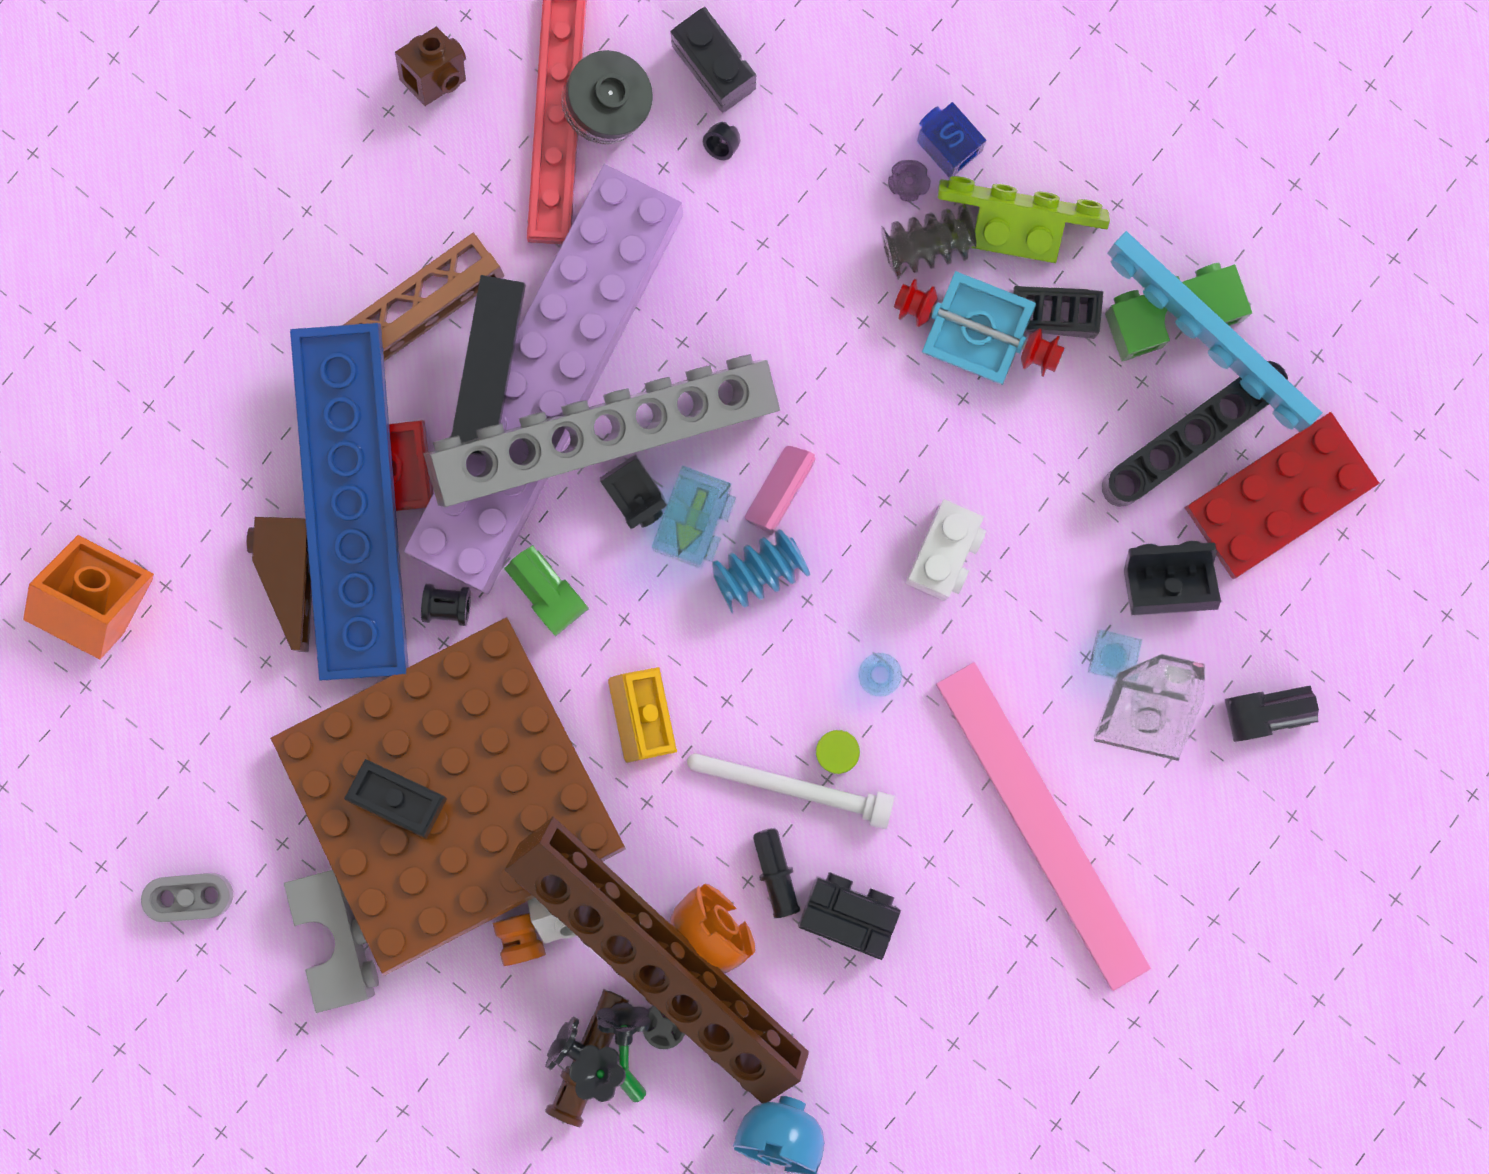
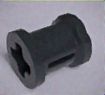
M426 583L421 603L422 622L430 623L432 619L458 621L460 626H467L471 606V589L469 587H462L461 591L435 589L433 584Z

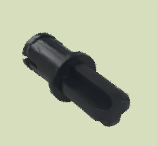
M770 828L755 833L753 839L763 872L759 878L760 881H765L773 909V917L782 918L800 912L801 909L798 906L790 876L794 872L793 867H788L778 830Z

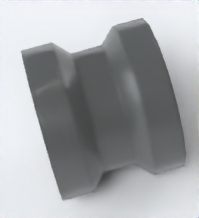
M651 1006L648 1009L651 1026L648 1030L643 1031L645 1039L650 1045L658 1049H670L677 1046L683 1040L685 1034L666 1018L664 1014L662 1015L655 1006Z

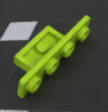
M952 176L949 180L941 179L939 181L938 199L979 207L971 242V248L1056 263L1065 222L1106 230L1109 227V212L1107 209H1103L1102 204L1096 201L1079 199L1075 204L1060 201L1059 196L1049 192L1039 191L1035 192L1034 196L1017 193L1018 190L1005 184H993L992 188L976 186L973 180L960 176Z

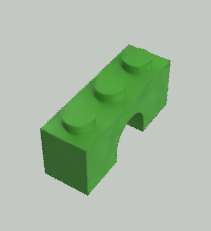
M1220 263L1205 266L1195 271V278L1182 282L1229 326L1243 322L1252 314L1235 264L1225 268H1221ZM1138 290L1123 293L1113 299L1115 304L1111 305L1105 316L1121 362L1162 349L1170 341L1165 327V315L1168 311L1165 307L1163 309L1157 308L1144 294L1140 295Z

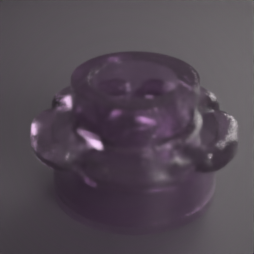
M902 160L892 167V176L888 178V186L893 194H898L901 200L906 202L916 201L919 195L927 193L931 180L927 176V168L924 164L916 160ZM907 177H911L913 179V183L907 184L905 182V179Z

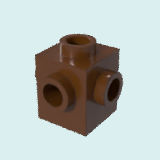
M437 26L423 35L414 37L408 44L395 51L399 80L424 106H427L446 93L455 91L460 84L466 81L464 67L466 55L462 46L456 39H449Z

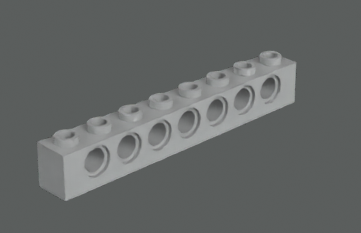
M751 354L726 360L727 369L712 372L711 365L686 371L687 380L672 384L670 377L644 383L645 392L630 395L629 388L604 394L605 403L589 407L587 400L561 406L563 415L548 419L545 412L519 418L521 426L504 431L502 423L476 430L477 439L461 443L459 435L433 442L435 450L423 453L437 504L438 506L448 507L778 412L780 407L768 361H753ZM724 381L729 382L733 388V398L727 405L720 400L718 394L719 387ZM684 392L688 393L693 400V409L687 416L682 415L677 406L678 399ZM642 404L648 405L653 413L652 422L646 428L641 427L636 420V412ZM602 415L606 416L612 425L610 435L604 440L598 438L594 431L595 422ZM559 427L565 428L570 435V444L562 452L557 451L552 444V435ZM520 438L527 444L529 452L524 462L516 464L510 458L509 448L515 440ZM474 451H480L486 459V468L478 476H472L466 468L467 457Z

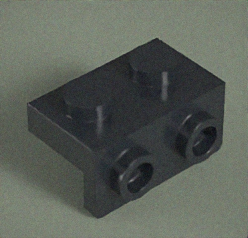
M1187 541L1180 545L1158 546L1156 544H1143L1136 548H1130L1124 566V576L1131 615L1218 610L1221 598L1214 567L1217 554L1216 543Z

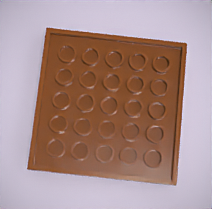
M507 617L406 668V674L392 675L270 738L381 973L385 976L534 898L525 888L518 885L505 869L518 844L553 816L602 861L626 850ZM365 759L447 798L427 839L361 809L344 799Z

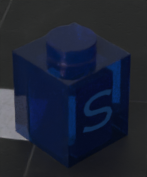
M953 102L943 110L939 106L935 107L919 123L922 128L918 134V144L949 178L955 176L982 153L987 141Z

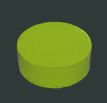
M833 730L827 732L817 743V761L823 769L830 773H846L859 760V744L855 737L846 731Z

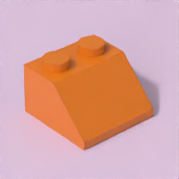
M77 535L29 583L23 620L101 660L125 633L153 580L154 574Z

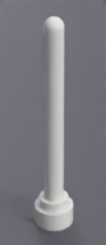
M697 753L691 754L687 759V765L693 771L863 814L862 819L870 821V826L887 830L895 795L878 791L877 795L868 793V796L864 797Z

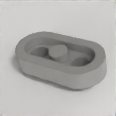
M216 873L161 877L152 880L146 885L141 895V905L145 914L158 922L213 918L228 910L233 900V889L230 882L224 876ZM208 887H213L218 892V898L215 903H210L205 898V891ZM166 890L170 891L174 896V902L170 907L165 906L161 901L162 893Z

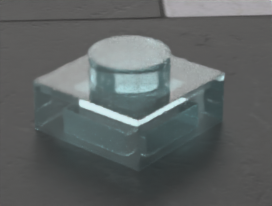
M1097 630L1087 673L1129 683L1133 682L1142 639L1105 630Z

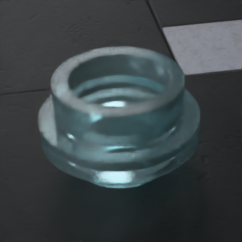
M875 653L868 656L861 663L858 678L862 688L867 693L882 697L893 693L899 687L902 680V670L898 661L891 655ZM875 667H883L887 670L888 678L884 683H877L873 680L872 671Z

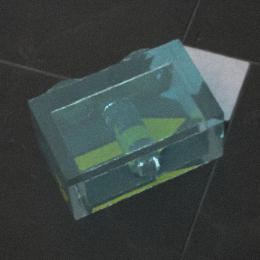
M682 465L652 544V550L702 569L705 560L713 562L722 539L715 536L720 519L728 522L737 497L730 495L732 483Z

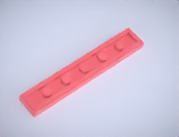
M543 0L527 227V241L530 243L563 244L572 227L579 125L569 112L565 91L570 73L578 62L583 59L587 0Z

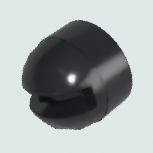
M719 122L710 127L704 135L702 142L705 150L712 157L724 161L732 157L738 149L741 140L739 131L735 126H729L727 122Z

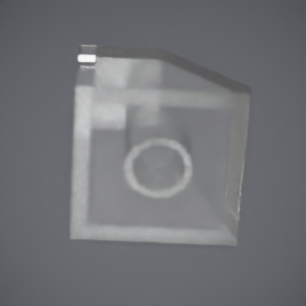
M1161 654L1117 673L1096 728L1094 741L1179 761L1204 702L1205 664Z

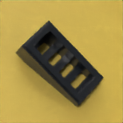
M1013 287V294L1025 299H1034L1036 303L1033 319L1029 321L1025 332H1034L1040 328L1044 334L1095 339L1099 334L1103 291L1071 288ZM1044 300L1052 301L1050 321H1042ZM1062 302L1069 303L1068 322H1060ZM1080 304L1087 305L1086 323H1078Z

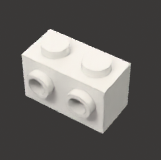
M943 499L938 506L905 584L943 601L949 598L951 592L959 594L969 573V570L962 566L969 552L977 554L987 531L980 528L984 516Z

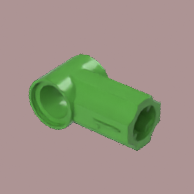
M533 545L519 553L504 568L532 602L531 608L555 636L589 610V607L565 579H560L552 569V566Z

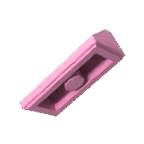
M786 446L747 511L745 519L769 534L774 533L814 465L815 454L793 446Z

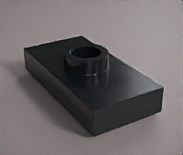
M367 759L361 765L344 798L347 802L424 839H427L447 800L445 796Z

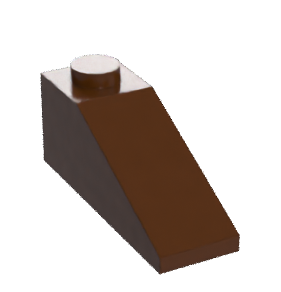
M255 517L254 527H249L247 532V551L252 553L253 564L291 650L309 652L312 589L306 519Z

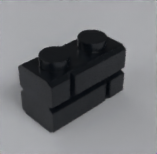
M706 7L699 9L670 31L673 49L722 113L756 89V73L746 60H742L741 53Z
M831 872L828 873L826 879L817 876L798 927L882 960L901 912L898 907L892 905L895 897L872 888L869 889L867 895L851 889L852 880Z

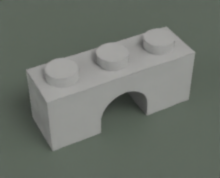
M333 870L285 882L284 887L294 926L308 922L321 923L329 928L335 940V948L331 958L325 963L314 965L305 970L315 1012L331 1010L373 997L375 995L373 987L379 985L377 970L372 960H366L363 944L367 943Z

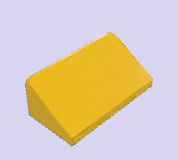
M660 667L610 677L608 684L625 762L629 763L676 753L677 748Z

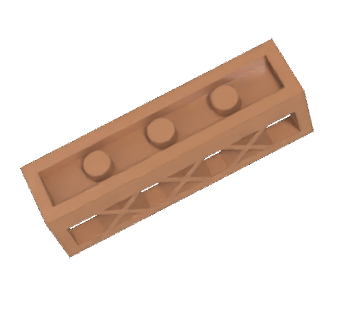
M473 232L343 325L380 323L385 362L476 297L481 275L503 278L505 275L495 258L486 250ZM474 247L481 259L462 273H457L458 257ZM450 264L449 271L441 270L445 266ZM431 276L448 278L445 285L427 298L421 297L423 282ZM415 288L414 296L406 295ZM396 301L413 303L412 308L391 323L386 322L390 305ZM380 313L379 321L371 320Z

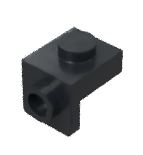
M636 454L600 477V482L624 515L630 529L635 528L639 524L642 528L647 527L663 515L662 509L667 506L665 496Z

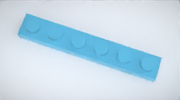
M1127 231L1112 245L1107 254L1112 258L1111 264L1114 269L1127 279L1133 277L1144 287L1143 294L1157 308L1163 309L1165 307L1177 318L1175 321L1177 327L1185 335L1192 339L1199 338L1209 348L1208 354L1216 364L1224 369L1230 367L1241 377V386L1256 399L1262 397L1275 409L1273 415L1282 425L1288 429L1296 428L1301 432L1311 426L1323 413Z

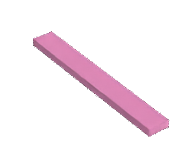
M975 662L936 683L937 688L1110 989L1114 991L1150 970L1151 967Z

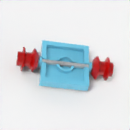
M955 271L942 303L938 302L936 304L938 297L934 286L927 292L918 290L917 279H914L910 286L902 285L894 304V308L900 310L898 319L902 320L907 314L916 317L917 327L928 322L930 317L935 320L922 350L923 354L1001 385L1004 384L1016 353L1020 354L1022 350L1020 359L1023 369H1027L1032 363L1041 366L1042 377H1044L1047 369L1053 372L1056 371L1065 349L1057 345L1060 336L1049 342L1042 338V329L1040 328L1029 335L1027 342H1025L1027 337L1023 336L1035 309V302Z

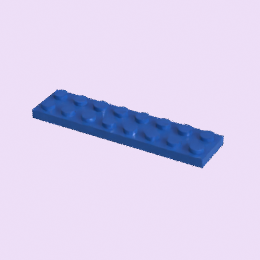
M368 323L290 329L319 681L406 674V668L409 665L381 324Z

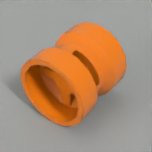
M530 912L492 923L495 936L502 941L503 949L500 952L503 966L526 962L546 955L543 941L537 939L535 927L531 922Z

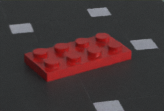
M1329 412L1308 428L1295 434L1184 508L1208 543H1216V556L1230 577L1235 579L1380 483L1333 413Z

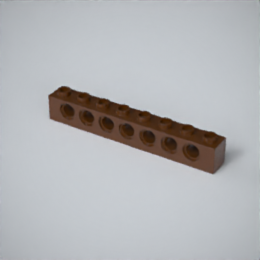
M554 816L518 844L505 869L514 878L516 883L525 888L547 908L550 914L558 918L586 946L590 947L610 965L619 976L623 977L642 994L651 1005L655 1006L674 1023L683 1034L687 1035L707 1053L711 1060L718 1063L740 1083L743 1089L750 1092L761 1103H766L801 1081L809 1051L718 967L711 965L699 956L689 941Z

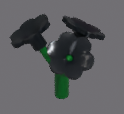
M617 1003L612 1008H603L597 1012L599 1031L615 1034V1043L619 1045V1054L611 1047L599 1049L593 1045L585 1046L575 1040L579 1019L572 1017L569 1022H565L548 1050L546 1068L552 1070L566 1056L573 1059L575 1062L570 1066L569 1076L576 1083L575 1091L577 1096L583 1100L595 1098L600 1102L610 1101L614 1097L616 1087L618 1086L621 1087L632 1102H640L646 1096L645 1088L629 1070V1045L633 1042L634 1033L646 1031L651 1026L649 1010L647 1008L633 1007L629 1003Z

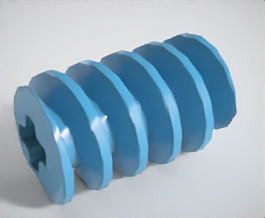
M782 530L775 531L776 545H773L765 537L760 538V553H757L750 545L744 546V561L733 552L728 554V569L717 560L712 563L714 579L732 614L733 599H736L743 607L749 606L748 592L751 591L761 600L764 598V584L767 583L775 592L780 591V576H783L789 583L794 584L796 583L794 569H800L807 577L811 575L792 537L789 538Z

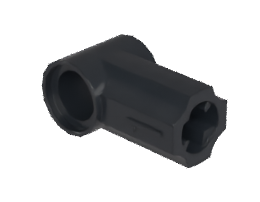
M1311 685L1264 694L1262 691L1225 699L1234 742L1273 735L1272 731L1286 728L1291 729L1319 722V707Z

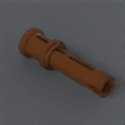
M603 989L581 1044L585 1046L593 1045L599 1049L609 1047L614 1033L599 1031L597 1012L603 1008H612L617 1003H629V999ZM566 1066L560 1074L563 1081L553 1104L547 1105L545 1112L564 1123L582 1127L584 1120L581 1115L588 1100H583L577 1096L575 1091L576 1083L569 1076L570 1066Z

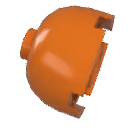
M703 884L701 887L694 888L674 908L670 917V924L689 941L699 956L711 965L718 967L723 973H728L739 967L755 953V941L746 921L739 926L728 913V911L737 908L723 893L713 886Z

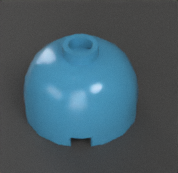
M780 1096L779 1103H760L744 1116L737 1130L733 1147L736 1152L770 1166L771 1162L785 1166L784 1171L794 1174H817L823 1157L825 1142L823 1130L817 1120L804 1112L806 1104L792 1097Z

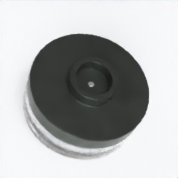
M610 50L597 51L580 60L566 79L561 95L563 113L572 129L586 140L598 144H615L629 138L647 118L653 100L651 83L644 69L631 57Z

